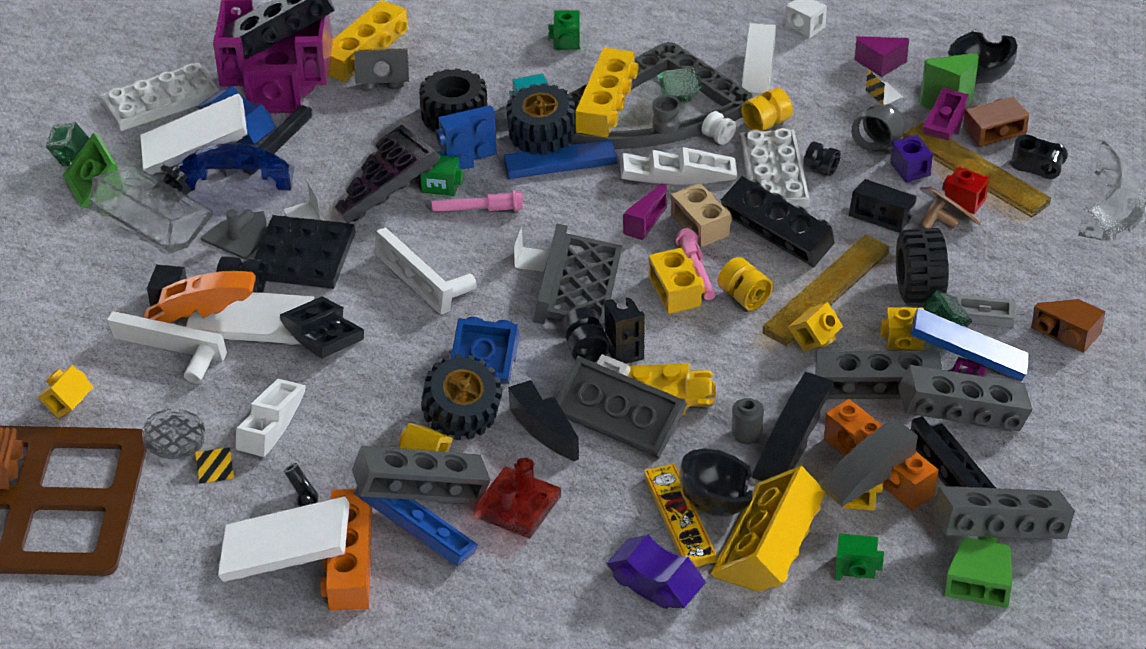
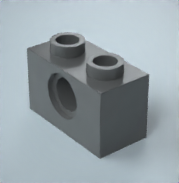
M407 48L354 50L356 84H361V88H377V83H388V87H403L404 82H409ZM380 61L386 62L389 65V72L384 76H379L374 72L375 64Z

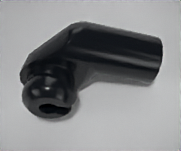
M294 463L285 468L284 473L299 495L297 497L298 506L302 507L317 503L319 495L298 464Z

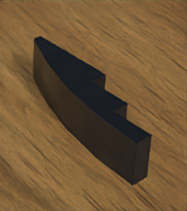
M806 371L804 372L765 444L753 471V479L764 481L794 469L807 448L809 435L820 419L821 408L833 391L834 381Z

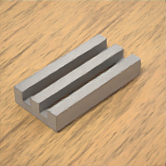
M956 295L954 322L1014 328L1015 300Z

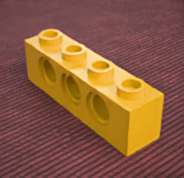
M380 0L338 34L332 42L328 76L347 82L355 75L354 50L386 49L408 30L406 8Z
M603 47L576 109V133L608 138L611 128L617 126L618 112L623 111L625 95L630 94L632 79H636L638 74V63H635L634 51Z

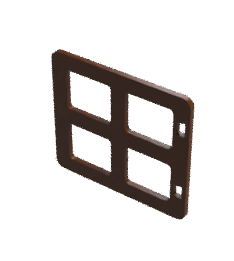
M0 426L3 429L8 427L10 430L14 427L17 430L18 440H22L23 447L28 448L18 483L14 486H9V490L0 489V509L10 510L0 541V573L107 576L114 573L119 566L148 448L144 440L145 431L136 428ZM56 448L121 450L113 484L109 488L42 486L51 453ZM38 510L105 512L97 546L93 552L24 551L33 515Z

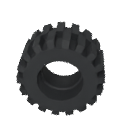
M458 68L453 70L444 69V71H437L433 75L427 76L425 81L420 84L421 119L427 128H431L433 132L439 129L438 117L488 106L487 86L484 79L480 78V75L477 73H472L469 70Z
M938 228L901 230L896 244V275L900 295L906 304L942 302L945 298L949 280L948 253L944 236Z

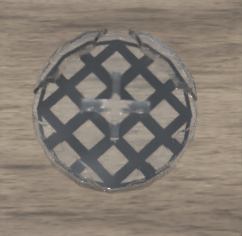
M163 409L153 413L145 420L142 439L144 446L151 453L161 458L182 459L194 455L195 452H198L203 447L205 427L203 421L197 415L187 410L179 409V412H171V409Z

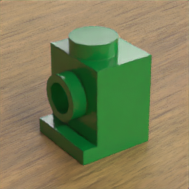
M839 533L835 580L841 581L842 576L875 579L876 571H883L884 551H878L879 537Z

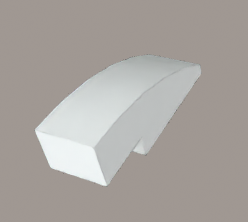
M750 23L742 87L749 91L753 97L760 96L769 90L776 25Z
M277 379L251 403L250 416L236 428V450L265 457L289 425L305 393L306 385Z

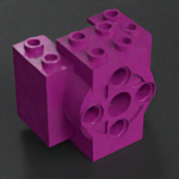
M221 0L213 40L220 87L242 86L246 94V100L254 104H262L270 114L294 113L303 105L304 97L316 85H327L333 42L330 14L253 57L244 59L241 37L227 38L224 26L253 11V0ZM233 7H238L240 10H235Z

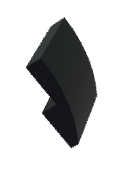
M323 296L280 314V321L291 335L306 349L321 359L364 339V329L343 318L344 307Z

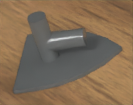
M229 209L226 211L227 220L211 228L201 237V240L246 260L260 246L267 228L264 211L252 212L250 209H246L238 215L237 210Z

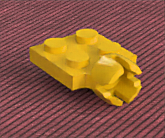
M689 363L629 366L631 370L628 377L684 399L687 402V406L682 415L686 414V410L690 406L709 407L715 402V399H706L715 398L716 396L715 381L708 378L714 376L710 370L691 371Z

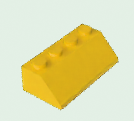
M802 465L756 484L752 492L753 499L750 505L742 511L710 573L714 578L757 592L771 587L777 588L786 581L788 577L787 572L792 562L799 555L798 549L803 539L810 532L809 526L814 516L820 511V504L826 493Z

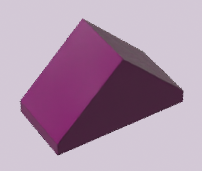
M856 36L854 60L878 76L883 77L907 63L909 38Z

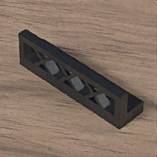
M923 416L912 419L910 430L917 435L916 451L938 469V478L946 487L996 488L942 423L931 426Z

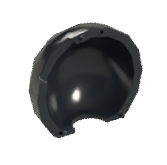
M972 30L957 38L950 45L948 55L957 56L977 53L979 58L975 83H992L1001 79L1012 68L1016 60L1018 44L1013 36L1002 35L1000 42L993 43L988 41L983 33Z
M707 448L691 450L683 456L679 471V481L684 496L695 508L712 516L728 517L744 511L753 499L752 490H749L747 493L751 477V467L736 456L720 450Z

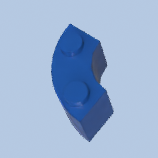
M234 86L221 89L197 107L199 110L239 92ZM239 93L243 99L247 135L236 142L247 145L255 144L276 128L272 121L270 113L262 104H254L246 100Z

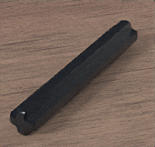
M301 105L242 162L243 172L253 175L312 118V109Z

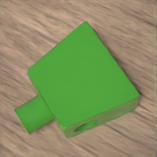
M978 536V539L964 538L948 570L945 596L1008 608L1012 588L1011 548L1006 544L998 543V537Z

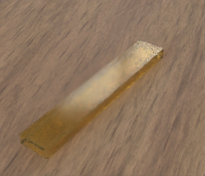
M922 122L903 134V139L918 135L932 152L933 160L948 169L955 171L959 166L989 177V193L1031 218L1050 205L1051 197L951 139L947 141L923 134L924 123Z
M865 234L763 325L762 334L785 346L789 345L795 338L788 326L811 307L828 302L830 306L833 305L889 254V245Z

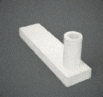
M387 228L376 231L374 254L440 315L450 312L452 298L476 289L477 283L472 274L468 273L452 280L444 281Z
M112 311L107 319L115 339L193 355L184 373V378L193 384L201 382L211 360L223 362L227 354L222 334Z

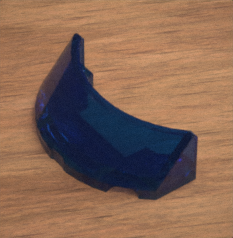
M217 144L202 148L187 156L177 167L187 176L185 182L192 189L191 191H195L196 183L200 178L201 181L207 180L208 170L261 169L262 180H268L269 177L276 181L277 190H292L294 166L267 150L245 144Z

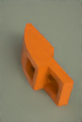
M221 271L183 279L162 288L159 302L147 308L143 318L171 324L181 317H189L196 310L203 318L212 313L218 314L228 305L247 299L253 292L256 276L253 272Z

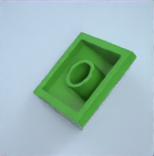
M978 54L925 59L920 98L921 106L932 110L943 87L969 94L968 106L974 97Z
M93 133L63 174L79 204L84 208L123 196L117 165L98 134Z

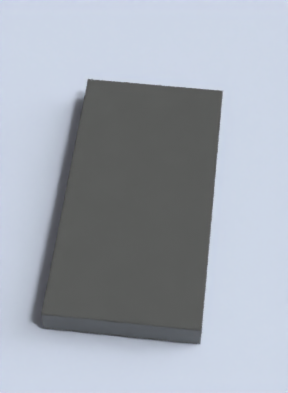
M577 356L556 396V400L568 420L657 458H660L687 406V402L684 399L580 356Z

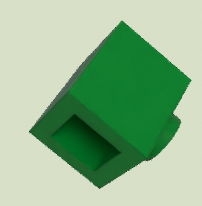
M554 10V24H549V39H554V50L580 49V10Z

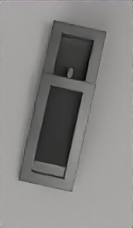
M897 418L892 419L848 453L821 482L820 488L843 507L890 478L891 468L916 453L917 435Z

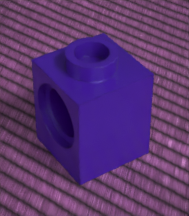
M918 135L892 142L890 164L906 183L931 176L933 154Z

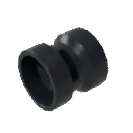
M813 141L805 152L803 165L812 170L818 168L821 173L831 176L839 165L841 152L832 147L829 149L824 148L823 144Z

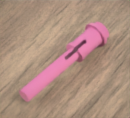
M513 190V193L488 194V198L432 201L433 212L488 208L489 212L498 210H514V212H518V209H523L522 192L517 193L516 190Z
M684 228L677 233L676 245L679 248L682 247L687 258L692 259L696 275L701 276L704 281L705 292L703 296L706 300H712L715 297V292L702 263L703 253L697 243L698 236L693 230Z

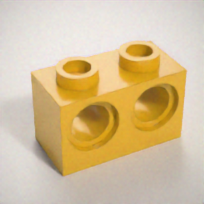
M682 247L648 255V277L668 314L701 306L702 294L705 292L704 281L701 276L696 275L694 263L691 258H687Z

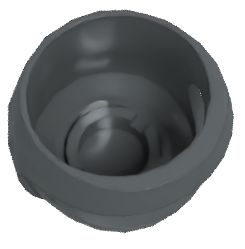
M891 104L874 105L861 112L855 118L851 129L852 137L863 149L880 151L891 147L892 142L902 138L905 131V121L903 115L895 106ZM862 119L864 130L874 141L873 143L864 140L859 132V124Z

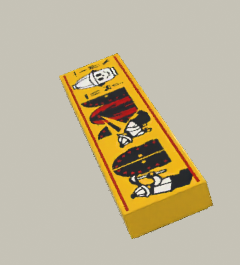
M675 463L644 470V479L678 555L689 556L696 567L716 563V552L695 507L684 496Z

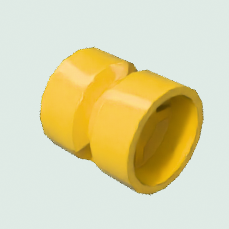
M774 87L760 96L746 100L742 104L741 111L744 122L751 131H766L772 128L774 123L779 125L789 120L793 115V106L787 93L779 87Z
M743 257L731 259L724 265L718 275V286L731 297H734L748 311L756 310L764 305L773 290V282L762 272L756 270Z

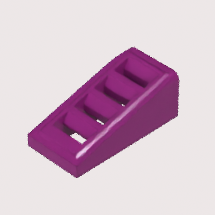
M660 184L624 212L623 233L625 235L640 240L645 239L667 208V185Z

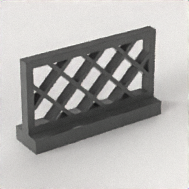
M557 223L533 322L545 324L546 317L563 321V318L570 311L586 307L594 308L599 313L604 330L603 304L604 301L610 300L612 296L622 245L566 233L568 226ZM569 245L582 247L585 251L576 254ZM606 252L615 255L604 260L598 253ZM591 257L596 264L587 266L583 259ZM575 263L580 270L571 273L566 266ZM603 269L608 276L599 279L594 272ZM587 276L592 283L583 286L578 279ZM570 282L575 287V290L566 292L561 285ZM599 289L605 296L595 299L590 292ZM582 295L587 300V303L579 306L573 298ZM566 302L571 309L565 311L554 307Z

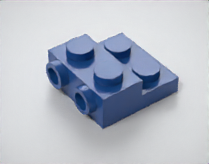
M491 105L438 117L439 129L436 130V138L441 147V151H437L438 155L459 157L460 169L464 170L474 168V160L497 155L495 111Z
M478 317L458 318L451 359H454L455 354H462V358H468V355L475 356L474 360L477 362L482 359L487 362L486 368L493 367L496 371L495 377H499L502 384H509L520 337L518 324H513L508 320L491 322L484 321Z

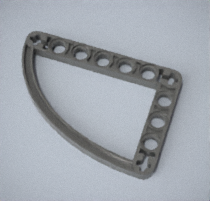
M664 42L635 57V63H638V74L636 79H632L631 90L669 70L723 106L713 111L723 114L724 119L729 118L733 121L743 117L741 111L742 104L746 100L753 98L749 91L675 43ZM700 77H708L709 79H700ZM587 84L569 93L575 103V115ZM718 89H726V90H728V91H717V90H718ZM711 112L679 122L678 130L669 134L659 133L654 128L610 131L608 138L576 133L574 134L573 141L568 143L575 145L612 140L615 149H634L673 143L703 134V122Z

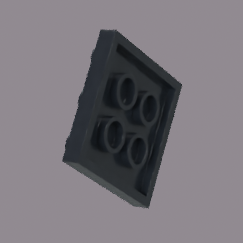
M272 215L254 259L264 260L266 264V281L335 289L356 233L355 224Z

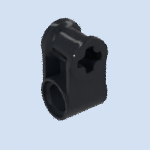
M1020 135L1015 139L1011 165L1019 171L1029 172L1046 179H1055L1062 171L1061 165L1066 162L1068 151L1059 143H1052L1032 135ZM1054 151H1056V154H1055V156H1054V158H1053V157H1052V154H1053ZM1052 164L1051 171H1048L1050 165Z

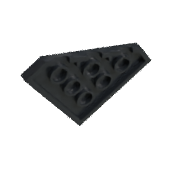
M401 124L378 141L376 144L377 153L375 156L374 154L368 156L361 167L363 174L360 178L358 176L352 180L346 189L348 197L345 201L339 200L335 209L347 223L360 220L371 207L383 204L388 200L389 195L397 189L406 188L412 183L413 178L421 173H427L435 167V163L441 160L436 150Z

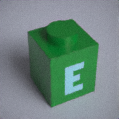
M439 155L441 160L435 163V167L427 173H421L422 193L455 196L458 185L462 186L464 169H460L459 157Z

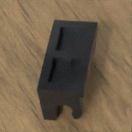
M864 179L852 192L848 216L900 233L912 218V214H909V211L915 205L917 196Z
M628 297L626 298V306L628 307L626 309H619L613 299L604 301L605 333L610 343L609 354L611 358L625 364L643 360L645 350V315L643 311L639 312L634 301Z

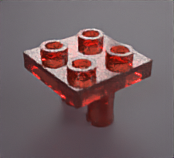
M526 457L520 458L514 464V469L507 466L502 469L473 507V515L478 519L530 539L560 499L561 487L535 478L533 460Z

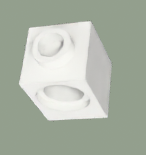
M793 0L786 5L785 27L809 39L826 27V5L816 0Z

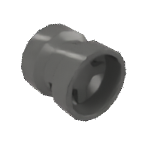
M663 95L654 99L652 125L655 131L669 134L678 130L680 102L677 98Z

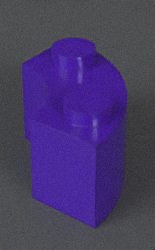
M649 534L628 538L606 563L619 584L628 586L640 596L656 603L663 609H668L669 607L685 608L706 583L689 556H678L668 552L658 545Z

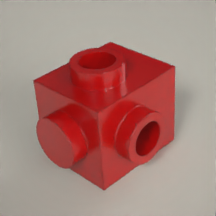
M958 166L951 176L948 175L945 178L942 190L945 191L946 197L967 212L975 214L987 199L989 177Z

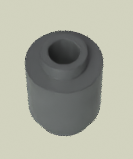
M743 398L736 401L732 407L731 430L735 439L741 444H753L758 441L763 433L764 407L758 400Z

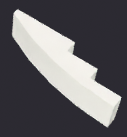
M682 147L679 155L652 150L650 158L623 153L620 159L621 179L675 185L708 184L736 180L737 177L735 158Z

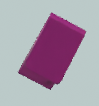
M943 87L923 125V134L947 141L950 140L952 134L958 135L969 94Z

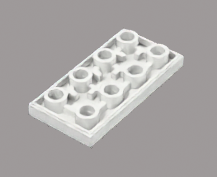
M200 63L188 64L184 68L172 72H163L159 76L148 80H139L123 88H114L100 96L102 104L120 131L198 106L219 91V89Z
M239 93L141 134L142 162L146 175L162 173L163 171L160 169V166L163 163L168 167L181 162L185 163L193 157L205 152H212L219 146L231 141L236 142L243 136H246L247 128L244 105Z
M782 128L776 131L752 130L740 133V144L747 179L758 181L764 189L773 194L778 193L782 195L788 203L795 207L798 205L803 208H809L810 199L795 131Z
M252 292L244 301H236L218 314L212 313L203 318L196 310L189 316L186 327L222 334L223 339L231 341L245 340L260 343L300 344L280 321V314L310 302L315 298L313 296Z
M344 496L226 524L218 576L225 582L344 554L350 503Z

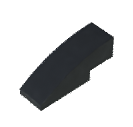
M532 380L508 387L509 409L526 431L541 444L557 454L572 461L579 460V438L555 396L543 400Z

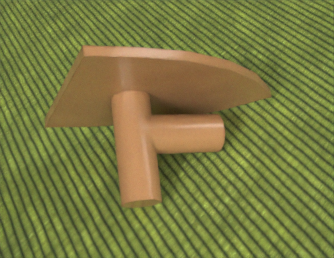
M921 187L919 189L934 199V202L919 223L924 228H930L936 218L953 229L956 227L960 219L943 209L944 206L978 225L981 224L969 212L934 188Z

